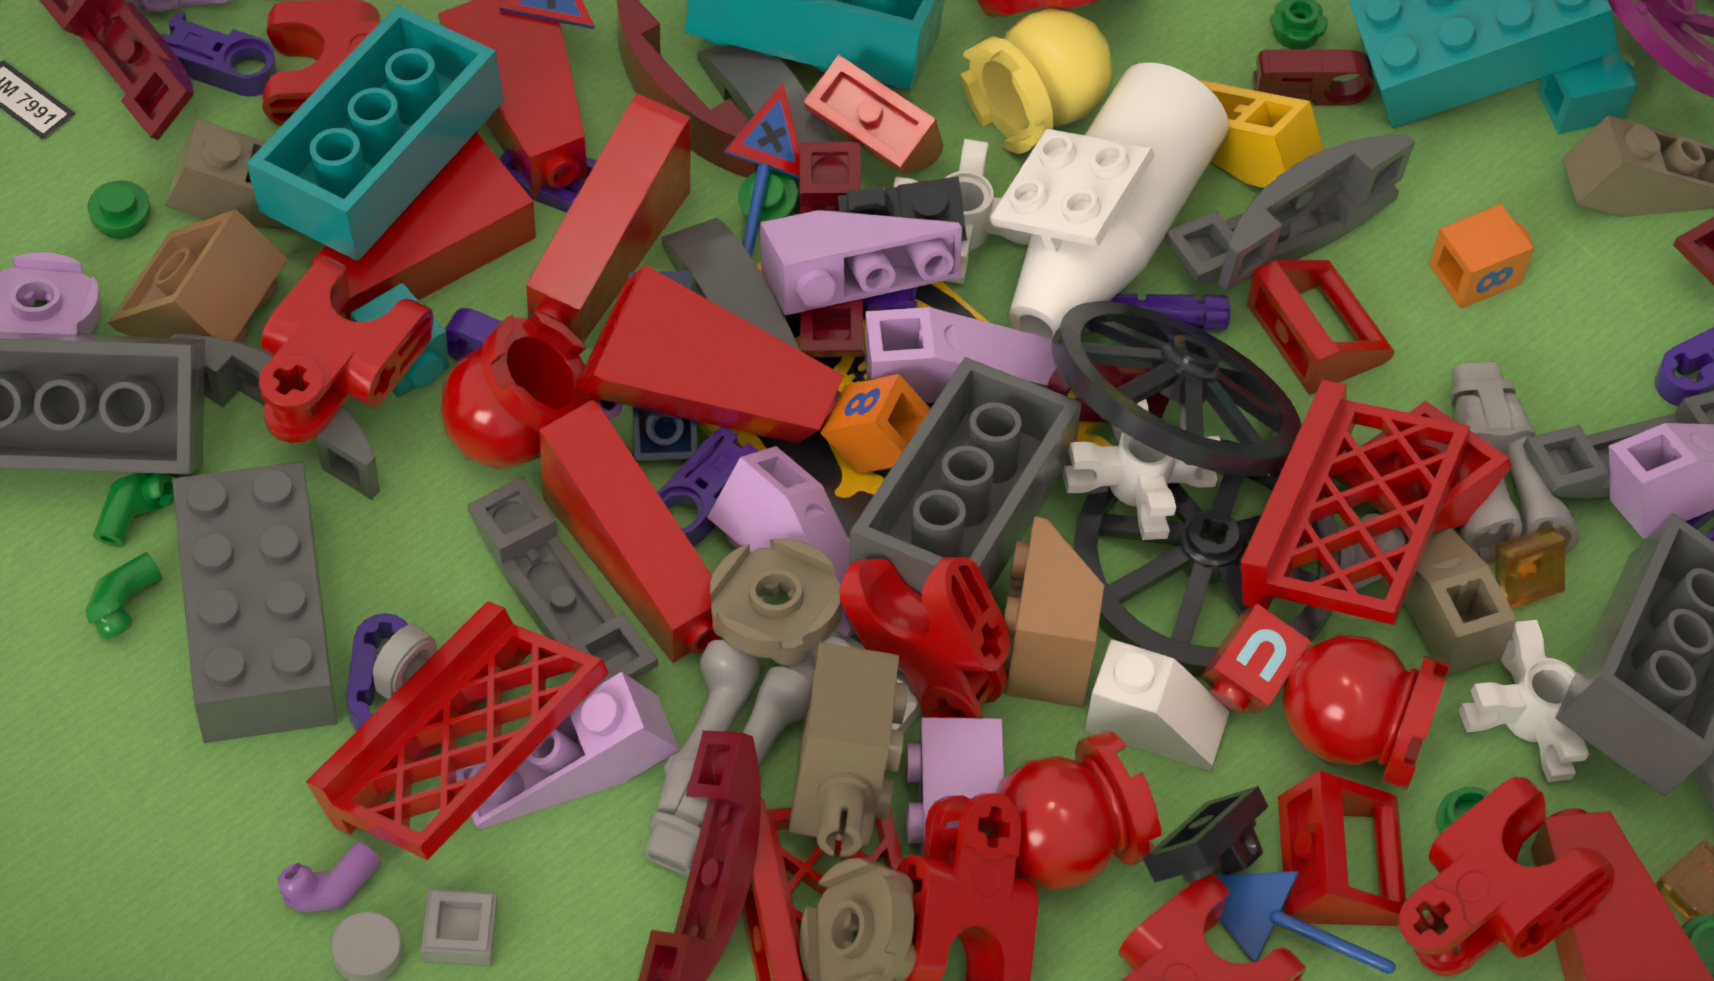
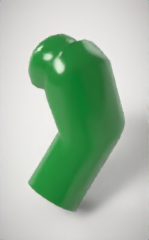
M134 473L116 480L110 487L93 537L110 546H124L134 517L162 509L164 506L174 502L172 478H176V476L166 473Z
M147 552L107 573L95 585L85 612L89 624L95 623L100 637L111 639L129 629L132 624V618L125 611L123 605L131 597L162 580V575L156 563Z

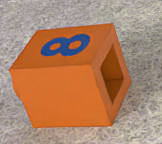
M1499 204L1440 228L1429 266L1462 309L1522 284L1534 247L1526 229L1520 223H1515L1502 204Z
M900 374L848 384L844 386L821 434L858 474L892 468L931 408Z

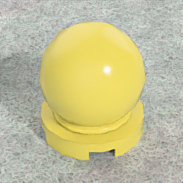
M1049 8L1022 18L1006 32L1004 39L992 36L964 51L963 56L969 59L970 69L960 75L966 99L981 126L984 128L993 123L1008 138L1001 146L1008 151L1022 154L1035 148L1046 129L1053 130V127H1060L1086 118L1106 98L1113 74V65L1109 44L1093 22L1071 11Z

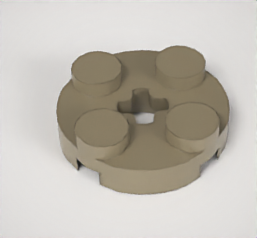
M770 539L771 548H760L750 552L749 544L740 547L720 562L711 578L712 622L715 633L736 649L747 654L772 658L775 662L782 665H794L802 662L807 657L809 650L818 647L819 642L823 643L831 636L841 619L842 604L839 594L841 584L835 576V566L829 557L819 549L793 539ZM780 591L788 593V602L780 605L767 604L762 598L763 595L775 597Z
M848 859L836 864L825 873L818 883L820 886L828 887L822 895L818 907L807 904L801 922L799 936L800 958L803 970L809 981H904L911 974L916 962V951L911 943L914 926L913 884L911 879L903 872L895 871L882 864L863 859ZM859 929L857 937L853 942V931Z

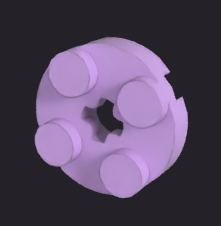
M49 252L26 253L13 257L14 267L0 272V332L90 335L97 326L101 315L98 283L94 276L91 279L83 273L82 264L75 259ZM36 300L47 301V304L44 306L31 308Z

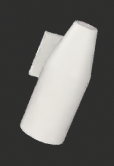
M1139 63L1125 71L1085 135L1052 129L1045 130L990 216L992 225L995 227L1032 234L1009 311L1010 322L1016 330L1051 338L1052 344V338L1064 315L1071 308L1088 302H1110L1146 268L1165 237L1166 232L1173 224L1228 133L1229 122L1226 111L1218 98L1203 83L1186 72L1165 64Z

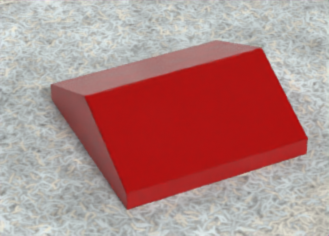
M1424 401L1409 412L1411 414L1458 423L1427 401ZM1382 431L1363 446L1383 439L1386 435ZM1471 431L1470 440L1432 533L1466 525L1474 512L1488 499L1512 467L1508 456ZM1426 440L1411 447L1421 461L1446 452L1449 444ZM1398 452L1371 462L1381 477L1408 466ZM1357 467L1332 477L1347 489L1367 482ZM1419 481L1392 491L1402 506L1428 497V492ZM1379 497L1366 501L1382 514L1389 512Z

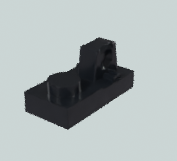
M959 176L898 185V187L887 189L883 185L855 191L851 189L847 190L846 195L838 196L839 212L959 222L962 227V241H967Z
M1259 786L1205 802L1143 858V861L1154 883L1182 875L1185 882H1193L1213 873L1219 867H1221L1225 875L1249 868L1263 854L1253 827L1256 826L1255 819L1269 807Z

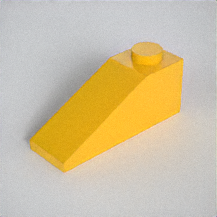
M1199 80L1221 102L1229 122L1228 133L1210 162L1245 184L1265 188L1292 166L1325 150L1310 101Z

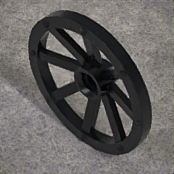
M1096 301L1071 308L1064 315L1052 338L1051 349L1054 362L1072 390L1098 413L1101 418L1106 419L1139 442L1180 460L1186 465H1193L1224 474L1261 476L1271 474L1283 468L1302 426L1297 410L1284 391L1261 368L1240 352L1209 333L1182 320L1148 308L1119 302ZM1097 333L1126 346L1082 343L1081 337ZM1093 364L1149 368L1150 371L1115 388L1098 372ZM1158 392L1170 400L1179 403L1180 427L1153 415L1137 405V403ZM1206 400L1240 444L1204 437L1203 404ZM1237 406L1269 427L1272 439L1264 442Z
M1220 439V441L1240 444L1238 442ZM1282 468L1271 474L1261 476L1224 474L1213 508L1205 511L1201 510L1179 483H1168L1167 487L1171 490L1176 504L1175 514L1183 524L1167 522L1170 530L1167 539L1142 540L1138 517L1108 513L1118 501V498L1112 493L1110 486H1102L1092 490L1087 496L1079 515L1073 550L1104 584L1099 625L1114 640L1174 658L1192 676L1200 677L1219 648L1190 644L1208 584L1222 583L1238 617H1240L1242 612L1251 607L1243 605L1242 576L1238 566L1241 565V560L1248 547L1246 542H1250L1261 515L1240 521H1235L1231 517L1243 478H1250L1273 491ZM1333 515L1315 521L1311 526L1320 539L1339 532ZM1098 535L1177 547L1108 585L1100 565ZM1205 539L1215 540V541H1217L1219 544L1217 545L1216 542H1211V541L1205 540ZM1341 550L1331 554L1339 567ZM1317 559L1318 576L1297 567L1292 570L1289 578L1313 582L1328 576V574ZM1182 570L1190 578L1171 638L1152 630L1140 622L1122 605L1127 600ZM1307 605L1288 625L1312 642L1325 626L1332 611Z

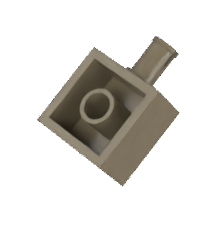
M819 642L800 738L788 832L817 837L821 850L832 856L835 849V840L842 841L840 857H847L858 852L862 844L869 845L875 818L884 820L888 818L893 791V779L884 778V773L898 772L904 731L892 729V723L901 725L903 723L908 696V684L896 683L899 655Z

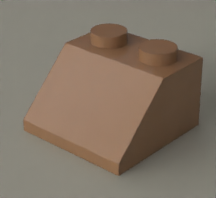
M236 209L171 231L108 323L116 331L132 337L171 338L175 333L197 334L242 343L249 330L245 324L254 310L266 303L275 293L278 287V281L275 278L288 258Z

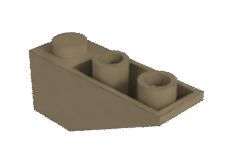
M1608 115L1562 157L1577 205L1621 217L1714 209L1713 145Z
M196 119L176 159L165 206L203 219H209L236 209L253 226L290 228L260 213L247 162L266 142Z
M1375 511L1369 514H1365L1364 517L1370 514H1383L1379 511ZM1452 528L1432 533L1404 602L1433 658L1450 664L1447 676L1501 659L1517 619L1491 569ZM1404 533V536H1405V545H1406V544L1409 543L1410 540L1408 539V537H1407L1406 534Z

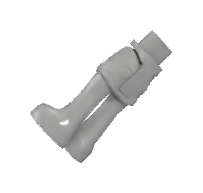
M1495 362L1464 363L1456 366L1452 370L1455 387L1451 390L1450 394L1451 403L1454 408V420L1459 424L1470 426L1471 432L1510 458L1512 466L1510 470L1521 505L1520 517L1510 498L1503 478L1488 499L1474 512L1467 524L1460 526L1459 536L1485 563L1495 562L1507 556L1515 548L1520 535L1524 552L1532 559H1555L1568 553L1579 541V528L1570 510L1551 493L1523 447L1526 438L1536 436L1534 428L1530 425L1523 406L1515 396L1514 384L1509 380L1503 379L1501 368Z
M725 640L709 642L701 657L699 669L708 688L707 700L698 722L680 752L671 755L667 764L664 765L666 779L659 798L657 812L652 814L648 823L653 833L643 850L644 856L652 862L685 876H689L707 807V803L686 796L703 730L729 732L740 710L751 697L760 679V666L757 659L753 655L736 649ZM784 666L772 667L767 672L758 692L751 716L743 733L753 736L759 767L781 732L786 727L804 720L811 680L802 673Z

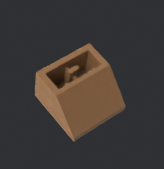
M1034 517L1030 542L1018 540L1016 542L1004 616L1009 632L1008 655L1003 664L1004 669L1009 670L1006 695L1083 708L1096 645L1104 584L1054 526L1044 518Z

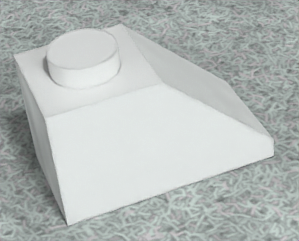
M1111 639L1092 692L1084 732L1093 735L1100 731L1111 730L1127 746L1211 772L1230 711L1214 698L1174 658Z

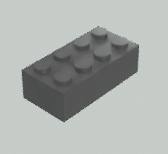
M0 332V468L191 474L203 466L205 339Z
M964 357L851 529L849 565L857 559H887L895 564L904 582L922 595V588L927 578L943 557H970L976 562L989 590H991L1013 555L1017 540H1022L1034 517L1037 516L1062 475L1064 466H1067L1070 462L1068 449L1070 442H1077L1081 402Z
M303 461L172 478L193 697L203 742L208 743L337 724L311 505Z
M1674 513L1662 522L1629 555L1555 719L1571 729L1579 737L1585 739L1663 796H1666L1706 761L1714 749V542Z

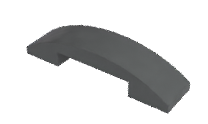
M716 45L697 53L698 62L722 98L726 100L733 97L749 121L783 82L799 148L800 142H836L826 123L806 110L803 101L808 94L778 56L765 55L761 52L735 45ZM791 176L799 192L797 211L800 214V179Z
M1407 134L1382 135L1349 141L1314 154L1279 175L1251 202L1239 220L1227 250L1218 284L1227 291L1253 275L1255 268L1270 263L1281 230L1339 193L1344 192L1360 207L1401 181L1415 141Z
M1393 185L1360 207L1344 192L1339 193L1281 230L1271 262L1275 260H1298L1336 241L1395 201L1399 190ZM1215 211L1166 232L1165 241L1197 283L1219 282L1233 232L1244 213L1224 221L1218 211Z
M716 217L661 237L662 246L676 271L691 270L693 288L697 294L800 351L792 331L764 277L745 247L724 222Z
M177 333L171 337L205 339V397L224 407L241 391L263 406L265 405L259 390V375L263 367L274 356L259 349L217 337ZM342 405L324 431L315 437L318 443L321 467L327 473L373 500L380 492L375 456L361 428Z
M1714 391L1684 398L1674 414L1587 436L1581 426L1576 425L1528 437L1523 447L1553 495L1572 499L1610 497L1609 445L1664 423L1714 424Z
M524 477L467 505L468 513L489 552L514 593L544 636L603 660L609 674L598 685L620 672L625 673L632 679H636L658 667L657 657L626 615L621 613L616 616L558 537L556 520Z

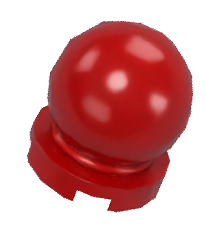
M535 312L529 319L514 318L513 314L507 316L490 332L481 348L463 356L442 385L440 412L447 437L466 459L495 469L520 467L541 457L539 429L593 399L597 404L600 402V399L585 396L574 390L586 366L579 356L586 349L582 341L564 324L543 313Z
M1334 636L1317 643L1305 651L1286 679L1282 704L1288 725L1300 744L1325 762L1355 767L1378 759L1381 766L1387 764L1381 782L1407 790L1416 768L1415 763L1423 739L1426 740L1450 664L1424 655L1419 671L1415 668L1407 671L1394 650L1371 637Z
M1111 730L1100 731L1078 740L1075 748V760L1062 756H1051L1025 762L1002 779L996 793H1000L1011 800L1016 806L1021 819V842L1019 857L1016 858L1015 876L1030 880L1035 888L1051 891L1082 887L1105 871L1113 854L1125 865H1135L1142 862L1143 858L1155 848L1149 841L1162 836L1157 807L1143 772L1132 777L1129 776L1123 762L1116 754L1124 751L1127 746ZM988 829L989 835H998L1000 832L999 829Z

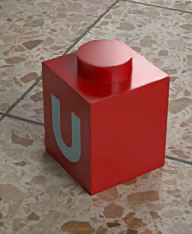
M1256 603L1242 612L1200 677L1213 685L1210 693L1220 703L1238 713H1244L1248 709L1254 714L1271 704L1292 669L1311 643V640Z

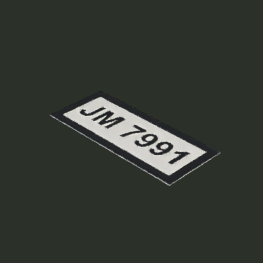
M6 61L0 62V109L36 136L44 140L76 114Z

